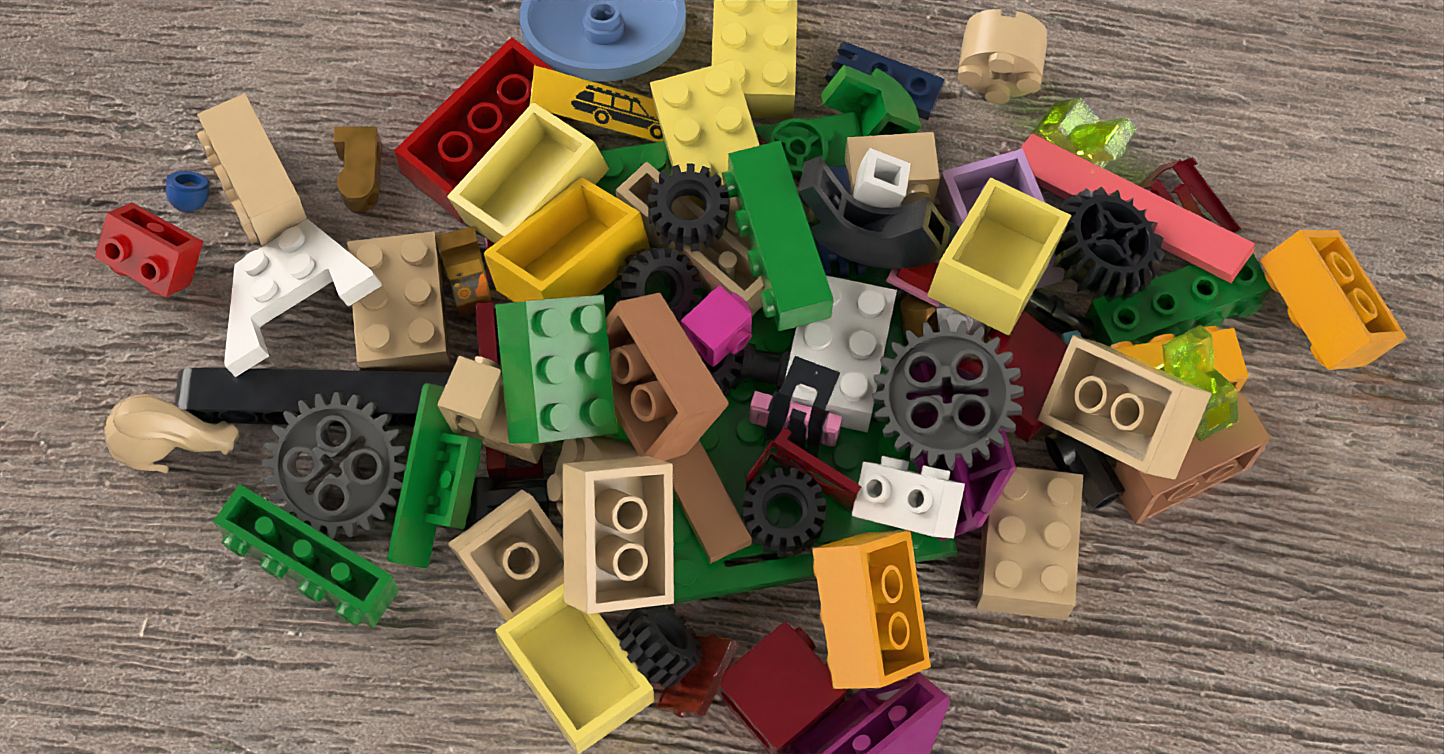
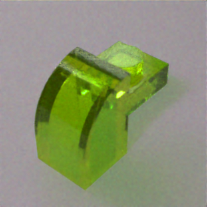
M1080 97L1055 102L1032 132L1104 168L1108 162L1118 159L1128 149L1127 143L1137 131V128L1127 117L1100 121Z
M1200 325L1163 344L1164 363L1156 368L1212 393L1194 436L1202 441L1238 422L1237 388L1214 367L1212 334Z

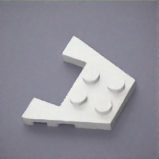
M306 219L298 225L286 229L280 236L258 250L248 253L234 265L224 361L225 367L237 377L269 357L260 327L334 281L339 297L349 307L381 287V281L367 266L310 220Z

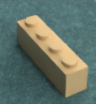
M645 162L616 189V198L641 212L647 238L656 248L675 250V242L671 241L668 247L662 243V235L660 234L656 237L652 232V224H649L648 195L651 194L650 187L654 181L659 183V174L661 173L651 164ZM687 196L677 198L671 206L674 215L684 220L698 219L705 213ZM726 229L723 230V235L719 240L713 237V245L705 248L703 242L699 243V251L691 252L690 244H684L683 252H678L679 255H686L691 259L687 265L696 266L699 272L692 276L693 280H701V286L708 294L720 285L730 295L733 292L740 295L750 306L752 316L762 307L760 291L765 290L761 276L754 278L747 257L749 249Z

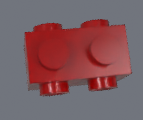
M132 202L106 214L94 258L109 265L110 269L115 273L128 276L143 284L149 292L168 297L191 285L204 241Z

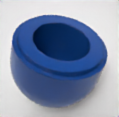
M192 171L172 173L166 179L167 200L179 211L191 212L197 210L208 199L210 182L202 174ZM188 182H192V183H195L196 185H195V186H185V185H183V184L188 183Z

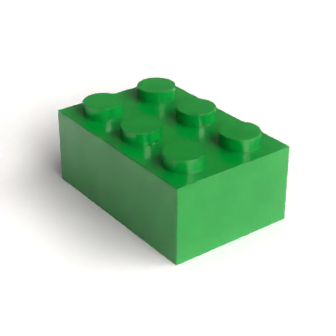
M604 295L497 304L496 314L509 444L544 443L617 433Z

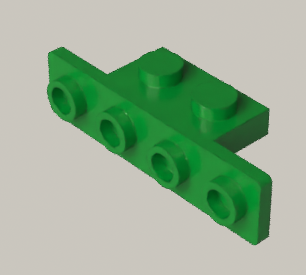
M426 383L422 388L387 560L392 563L427 568L430 562L437 525L464 530L467 515L471 508V495L476 471L480 464V451L483 440L453 434L437 406L445 389L442 386Z

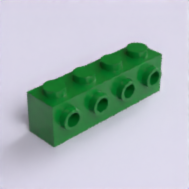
M781 140L728 153V171L722 172L723 184L727 186L728 198L735 197L739 210L734 212L735 221L740 237L748 236L752 250L747 251L748 262L753 277L761 276L765 290L760 291V298L766 317L774 316L778 331L831 318L834 299Z
M1253 253L1232 283L1191 264L1154 278L1143 292H1139L1125 301L1118 298L1108 303L1104 297L1092 301L1085 318H1089L1094 323L1092 334L1096 342L1111 346L1115 343L1129 341L1133 345L1149 343L1154 337L1163 334H1174L1177 338L1185 336V333L1198 328L1218 327L1224 322L1225 318L1238 314L1240 318L1252 315L1263 307L1262 303L1271 287L1266 281L1265 274Z
M241 484L238 485L213 520V523L224 537L221 543L227 549L243 558L248 552L260 559L259 567L278 580H282L285 575L299 583L296 589L316 603H320L324 598L337 606L334 612L354 626H358L362 621L374 628L399 592L391 574Z

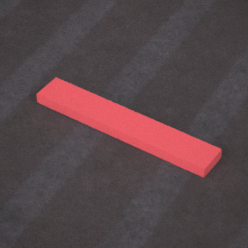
M1033 133L1020 148L1025 153L1038 186L1065 200L1073 195H1077L1086 188L1093 192L1101 186L1108 195L1118 190L1121 199L1125 201L1134 197L1133 206L1139 211L1147 209L1146 219L1158 222L1154 233L1164 238L1160 248L1229 283H1232L1254 252L1255 243Z

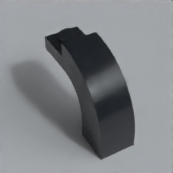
M821 156L805 162L798 186L799 197L802 203L811 209L808 224L812 236L827 249L850 261L885 269L912 268L941 260L947 249L950 227L929 197L895 208L870 206L858 201L843 188Z

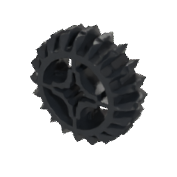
M1102 186L1093 192L1086 188L1077 195L1067 198L1061 207L1058 208L1070 214L1071 217L1055 250L1054 255L1056 258L1052 267L1063 268L1065 271L1063 281L1069 279L1077 283V292L1084 289L1089 290L1092 300L1103 295L1108 303L1118 298L1125 301L1128 298H1132L1135 294L1143 292L1158 275L1161 268L1160 263L1165 255V252L1160 248L1164 238L1154 233L1158 222L1146 219L1147 209L1139 211L1133 206L1134 197L1125 201L1121 199L1118 190L1108 195Z

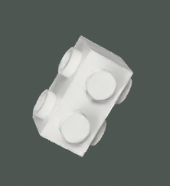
M882 456L881 464L863 461L859 485L862 488L859 490L857 499L854 502L852 516L934 537H954L965 484L949 480L950 471L923 465L922 472L917 473L908 470L909 461Z

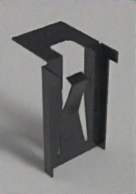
M795 356L779 393L774 392L767 410L769 415L763 446H765L766 441H775L782 431L789 414L795 388L797 385L803 384L817 391L808 423L807 449L805 448L807 433L804 421L807 413L792 409L790 421L786 428L792 433L787 440L818 459L829 416V411L825 409L841 372Z

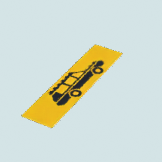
M534 65L530 105L534 102L546 111L556 115L655 142L664 141L653 98Z

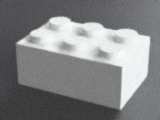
M826 276L834 299L831 318L796 327L786 375L795 356L841 372L825 410L843 417L841 427L868 432L874 404L872 394L877 390V384L873 378L874 375L880 374V359L885 351L897 290ZM803 384L797 385L791 402L812 407L817 391Z

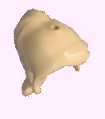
M148 394L134 395L120 401L113 407L110 416L104 422L105 442L114 460L120 461L122 464L133 469L160 471L163 473H167L169 468L165 465L153 464L152 462L163 459L175 447L192 452L221 451L223 455H227L233 450L234 443L240 437L234 423L227 424L226 421H221L218 424L212 425L203 422L174 404Z

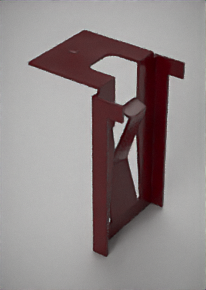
M1194 157L1160 165L1138 185L1144 189L1151 188L1150 192L1176 204L1161 181L1156 179L1165 170L1173 168L1184 184H1179L1172 193L1177 194L1184 209L1209 220L1199 209L1192 197L1193 195L1221 227L1233 233L1241 230L1194 166L1198 164Z
M785 427L775 441L771 440L746 476L745 491L747 492L749 485L753 480H756L770 458H772L773 461L789 471L791 468L799 469L798 476L804 477L806 473L813 477L812 484L814 486L819 484L822 492L852 511L857 494L862 488L859 484L787 440L792 432ZM771 447H774L778 450L776 454L770 452L764 460V462L762 463L764 457L766 456ZM812 472L821 476L822 478L826 479L827 481L831 482L832 484L836 485L841 489L828 485L819 478L815 477Z

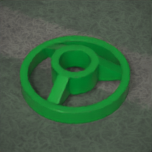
M799 118L787 119L779 123L773 129L768 143L781 140L787 161L794 164V166L789 165L793 175H802L804 162L807 160L811 147L815 143L820 141L822 145V159L824 162L829 150L828 141L823 131L814 123ZM798 126L808 129L814 135L807 139L797 135L788 139L778 134V132L787 127ZM790 146H799L804 153L795 154L790 149Z

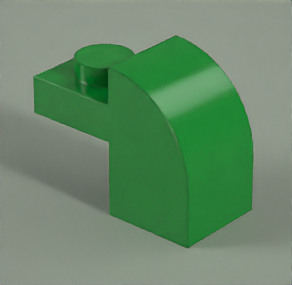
M843 65L821 93L823 105L842 113H857L862 137L916 133L921 128L917 108L909 93L894 78L880 69L876 68L871 75Z

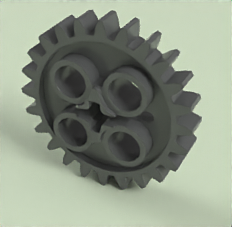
M942 319L940 332L934 333L926 322L923 323L924 336L918 338L913 332L908 330L906 331L909 345L903 347L895 342L891 344L892 350L896 355L895 360L881 357V365L888 371V374L874 375V382L883 387L884 390L873 393L872 399L873 402L886 406L876 411L875 416L877 421H891L882 432L885 438L899 435L894 445L897 452L904 450L909 445L912 447L910 454L912 462L915 463L923 454L928 455L929 467H935L939 458H945L949 471H953L956 458L962 457L965 464L970 468L973 464L972 453L978 452L983 458L988 460L990 459V453L987 445L990 442L1001 448L1005 446V441L999 432L1001 430L1015 432L1016 425L1008 418V415H1021L1022 406L1011 401V399L1023 396L1024 391L1023 387L1011 385L1010 383L1021 377L1020 369L1005 368L1013 359L1011 351L997 355L996 352L1000 346V339L996 337L988 343H984L985 332L983 327H979L971 336L967 334L966 321L962 320L957 331L954 332L950 331L947 320ZM966 362H976L983 368L980 377L971 381L962 379L957 374V371ZM920 364H929L936 369V374L929 382L921 383L911 377L913 369ZM952 386L953 392L956 394L952 397V403H943L942 397L939 396L943 394V387ZM982 389L989 391V395L986 397L971 394L965 395L966 393H973ZM914 392L929 395L916 398L915 400H908L906 398L908 393ZM967 407H978L985 413V418L977 426H966L959 420V415ZM925 408L931 409L938 415V420L933 426L924 429L914 425L912 421L916 412Z
M334 392L331 404H329L325 394L315 395V407L307 400L298 401L300 415L292 411H285L283 415L289 425L287 427L273 425L271 428L280 437L279 441L265 442L264 444L268 450L275 453L274 458L261 461V465L274 469V475L263 480L264 484L277 485L278 490L269 498L270 501L284 500L286 505L282 510L289 514H298L297 519L306 524L311 522V527L321 533L325 526H327V532L331 539L339 537L342 526L347 536L352 537L357 535V522L368 531L374 529L372 515L381 520L389 517L383 505L386 503L395 506L399 503L398 497L392 492L394 488H402L403 480L397 477L398 472L405 471L406 463L399 462L398 456L409 450L408 446L395 445L394 440L403 433L402 429L388 431L386 428L392 418L391 414H384L376 418L375 414L378 408L376 402H370L361 409L362 399L360 395H352L346 405L343 392ZM335 421H340L345 426L347 432L346 439L339 446L333 444L328 436L329 427ZM364 436L366 439L365 444L340 463L339 467L343 473L327 475L315 491L309 494L307 487L332 468L333 462L330 460V457L344 456L355 445L357 440ZM302 452H307L314 462L313 470L308 476L301 475L296 468V460ZM366 453L372 455L377 461V471L370 479L365 478L360 473L358 467L359 460ZM332 485L339 486L344 492V503L339 509L332 508L326 499L327 490Z

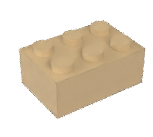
M245 93L197 114L203 127L202 131L196 133L215 175L218 176L223 186L222 188L233 210H235L240 220V224L250 244L259 241L261 247L280 236L286 229L294 227L307 219L300 198Z
M435 231L347 241L348 252L367 266L382 283L381 287L352 304L356 357L360 371H451L441 258Z
M1072 335L1038 421L1146 474L1175 480L1212 393L1102 343Z
M650 456L562 463L564 602L586 614L674 604L672 463Z
M1016 467L982 527L976 609L1067 620L1075 607L1083 489L1082 474Z

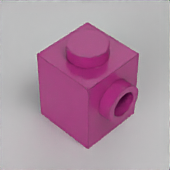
M720 285L681 320V327L698 354L713 368L729 352L732 354L740 352L752 337L750 306L740 295L734 292L730 295Z

